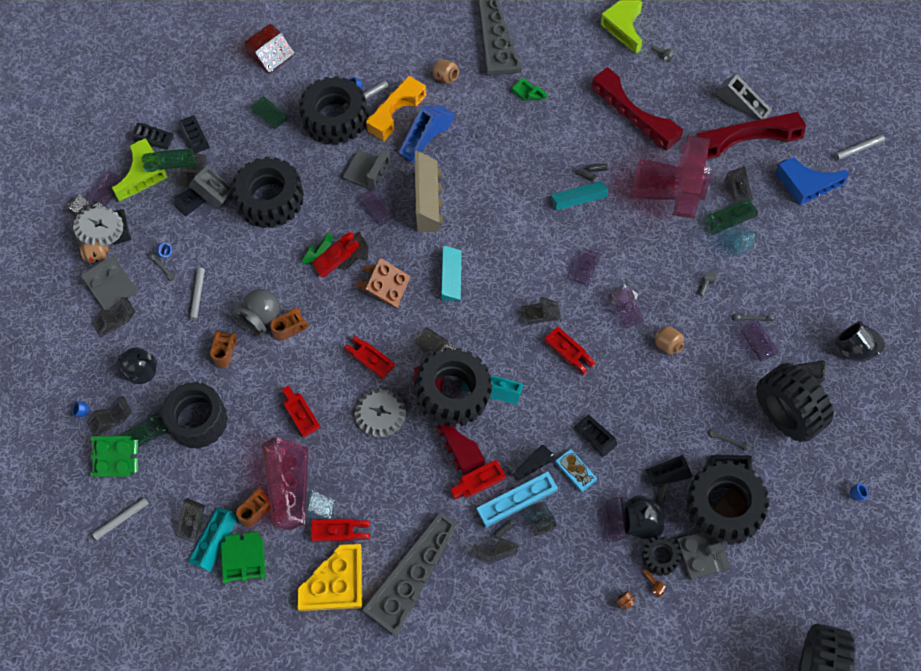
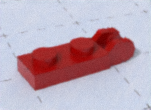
M352 232L343 235L313 261L321 277H326L358 249L359 243L357 241L348 244L354 239Z
M556 327L544 339L547 345L571 366H574L582 375L587 373V369L578 360L582 358L590 367L595 365L594 359L586 353V350L561 328Z
M357 336L351 339L355 345L360 347L357 351L348 344L343 347L354 359L382 380L396 366L392 360Z
M353 519L312 520L311 540L312 542L370 539V534L365 532L354 533V527L367 528L370 526V522L368 520Z

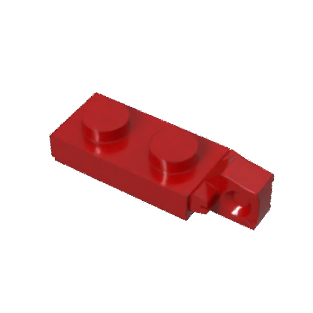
M289 385L282 390L286 397L283 400L284 406L303 438L320 429L318 421L299 392L294 394Z
M494 460L461 477V480L457 482L458 486L451 489V495L454 500L463 495L465 498L472 497L505 480L506 475L498 461Z

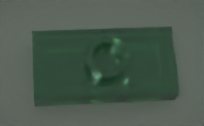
M265 96L251 106L252 110L274 129L288 119L287 115Z

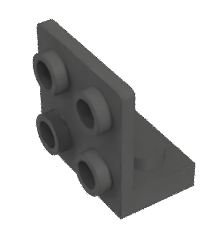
M382 149L379 155L374 156L358 150L343 176L344 180L376 191L391 164L389 151Z
M114 255L81 275L105 311H109L138 292Z

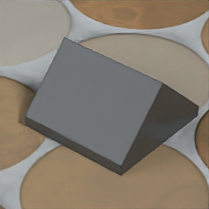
M208 166L189 185L216 209L232 193V186Z

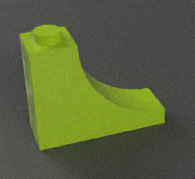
M620 0L602 13L601 25L637 54L641 51L643 40L637 35L633 21L641 13L643 2L641 0Z
M146 138L130 146L133 155L131 169L120 183L112 187L119 202L168 178Z

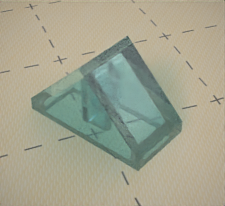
M734 226L720 236L735 254L740 256L753 248L757 232Z
M315 491L295 494L291 514L331 519L335 500Z

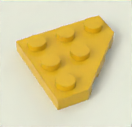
M361 544L340 545L327 561H324L313 572L314 574L298 588L299 611L362 608Z

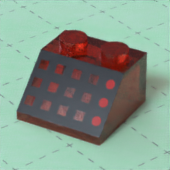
M268 24L244 42L247 55L269 74L295 55L282 33L272 24Z

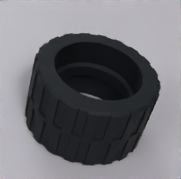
M188 382L181 386L179 385L169 393L162 406V419L166 428L175 441H178L180 445H184L187 448L198 449L216 442L226 429L228 416L218 393L207 384L199 382ZM196 402H205L212 406V413L209 419L201 426L187 429L178 425L179 415L188 405Z

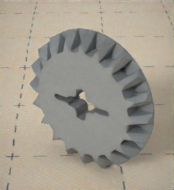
M96 206L93 209L88 207L86 211L82 210L80 215L77 214L73 230L76 237L87 245H90L91 242V245L94 246L95 241H98L99 246H106L119 239L123 232V223L118 213L113 212L112 209H106L104 206L102 208ZM99 223H101L102 227H95V224L98 225Z
M379 388L378 390H371V392L365 393L361 399L359 398V402L356 405V422L360 429L370 436L386 437L392 435L401 428L406 418V408L403 400L389 389L382 390ZM383 408L385 414L382 413L378 416L376 410Z

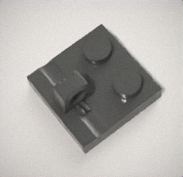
M704 532L677 539V544L679 545V550L681 549V556L690 580L731 569L723 544L721 542L715 543L716 539L712 537L710 540L704 538Z

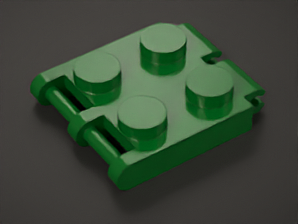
M90 436V440H92V454H90L92 459L91 477L131 476L132 472H138V458H131V454H138V440H131V436Z
M259 532L244 533V540H241L240 533L225 535V542H221L223 583L228 584L229 581L237 580L245 582L247 579L259 577L266 579L264 539L259 536Z

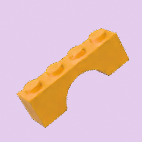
M408 76L389 95L388 99L379 105L377 111L368 117L366 121L367 131L380 140L385 141L395 130L392 114L404 106L416 107L426 96V85Z

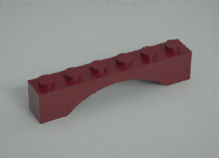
M606 67L593 77L592 89L594 93L602 96L608 105L615 107L620 115L628 118L633 126L641 129L643 134L654 140L658 147L667 151L681 140L683 129L671 119L651 115L635 106L625 94L620 76L609 67Z
M793 112L699 132L696 134L695 146L701 159L706 160L720 157L731 146L746 140L775 139L790 142L804 139L806 124L799 112Z
M417 366V367L413 368V369H414V376H412L413 382H415V379H416V376H417V372H418V369H419L420 366ZM443 376L435 380V385L440 392L443 386ZM449 424L436 426L440 437L444 436L446 440L444 445L449 454L452 453L455 458L452 461L456 470H461L462 475L485 465V459L475 441L468 439L454 427H449Z

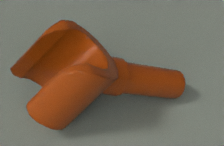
M645 569L643 574L654 585L651 589L652 593L660 598L665 592L664 583L657 581Z

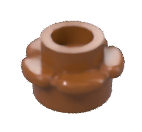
M627 591L616 599L619 605L618 608L627 610L635 604V595Z

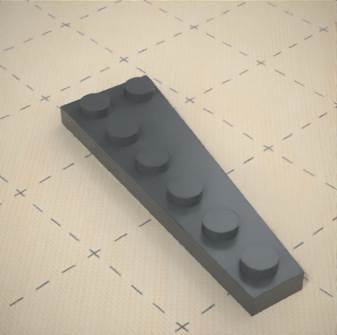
M479 0L487 74L521 73V64L514 50L513 41L510 38L508 27L504 21L499 1Z
M440 512L364 607V613L395 637L400 632L457 528V523Z

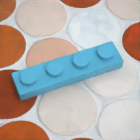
M546 472L477 507L476 511L487 528L557 492L558 488L549 472Z

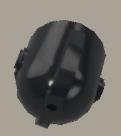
M862 321L849 326L836 339L839 354L849 360L859 362L870 360L880 354L885 348L881 335L876 330L864 325Z
M134 347L129 348L118 357L116 367L119 374L127 381L134 384H145L155 376L157 360L146 350Z
M638 495L628 499L624 503L625 534L642 539L656 538L657 535H661L664 531V513L661 506L645 496Z

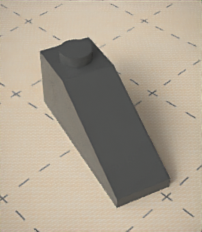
M737 74L724 80L716 91L728 105L756 120L767 118L772 111Z

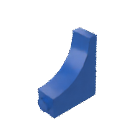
M422 106L399 153L411 162H415V151L421 152L436 135L448 130L456 115L444 106Z
M795 157L782 160L776 170V175L799 205L844 185L849 177L846 170L834 173L814 171L802 165Z

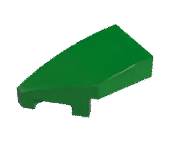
M524 77L511 89L515 95L524 101L543 100L548 97V94L538 85L534 87Z
M327 232L318 247L310 244L301 262L308 264L325 252L332 243L333 235Z

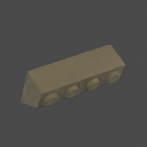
M415 151L418 232L440 231L439 225H443V214H439V209H443L442 198H439V194H442V183H438V179L442 178L441 168H438L437 160L419 151Z

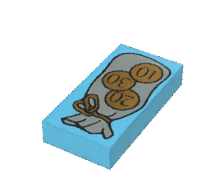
M571 449L555 461V464L581 493L597 481L595 475Z

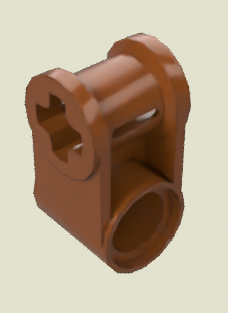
M294 308L286 314L273 319L270 324L272 335L278 341H283L300 333L309 326V323L301 316L299 308Z
M216 330L210 350V355L216 367L225 368L230 364L237 342L236 332L229 334Z
M262 488L255 490L238 507L236 514L239 522L244 527H252L274 508L276 501L268 498ZM252 513L249 518H242L244 514Z

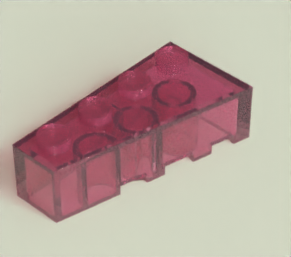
M688 136L687 142H683L681 153L684 154V157L680 156L678 167L681 168V171L678 170L676 175V181L679 183L678 185L675 184L673 195L676 198L672 215L695 219L701 196L710 139Z
M640 158L630 199L705 200L712 174Z
M274 437L261 444L273 526L292 530L305 524L309 448Z

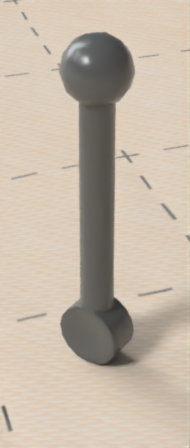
M151 253L149 259L154 260L165 272L168 280L173 281L175 275L170 273L156 258V254Z
M735 314L733 319L735 321L740 319L774 321V316H740Z
M711 430L710 432L712 438H720L742 447L745 451L750 449L748 443L743 444L720 435L716 430Z

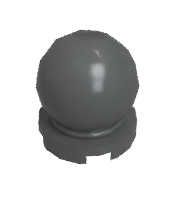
M256 289L245 296L242 308L236 307L231 315L236 316L233 320L243 330L247 331L249 328L255 332V337L261 338L266 332L265 326L271 324L272 320L277 318L280 312L279 301L272 292L266 289Z

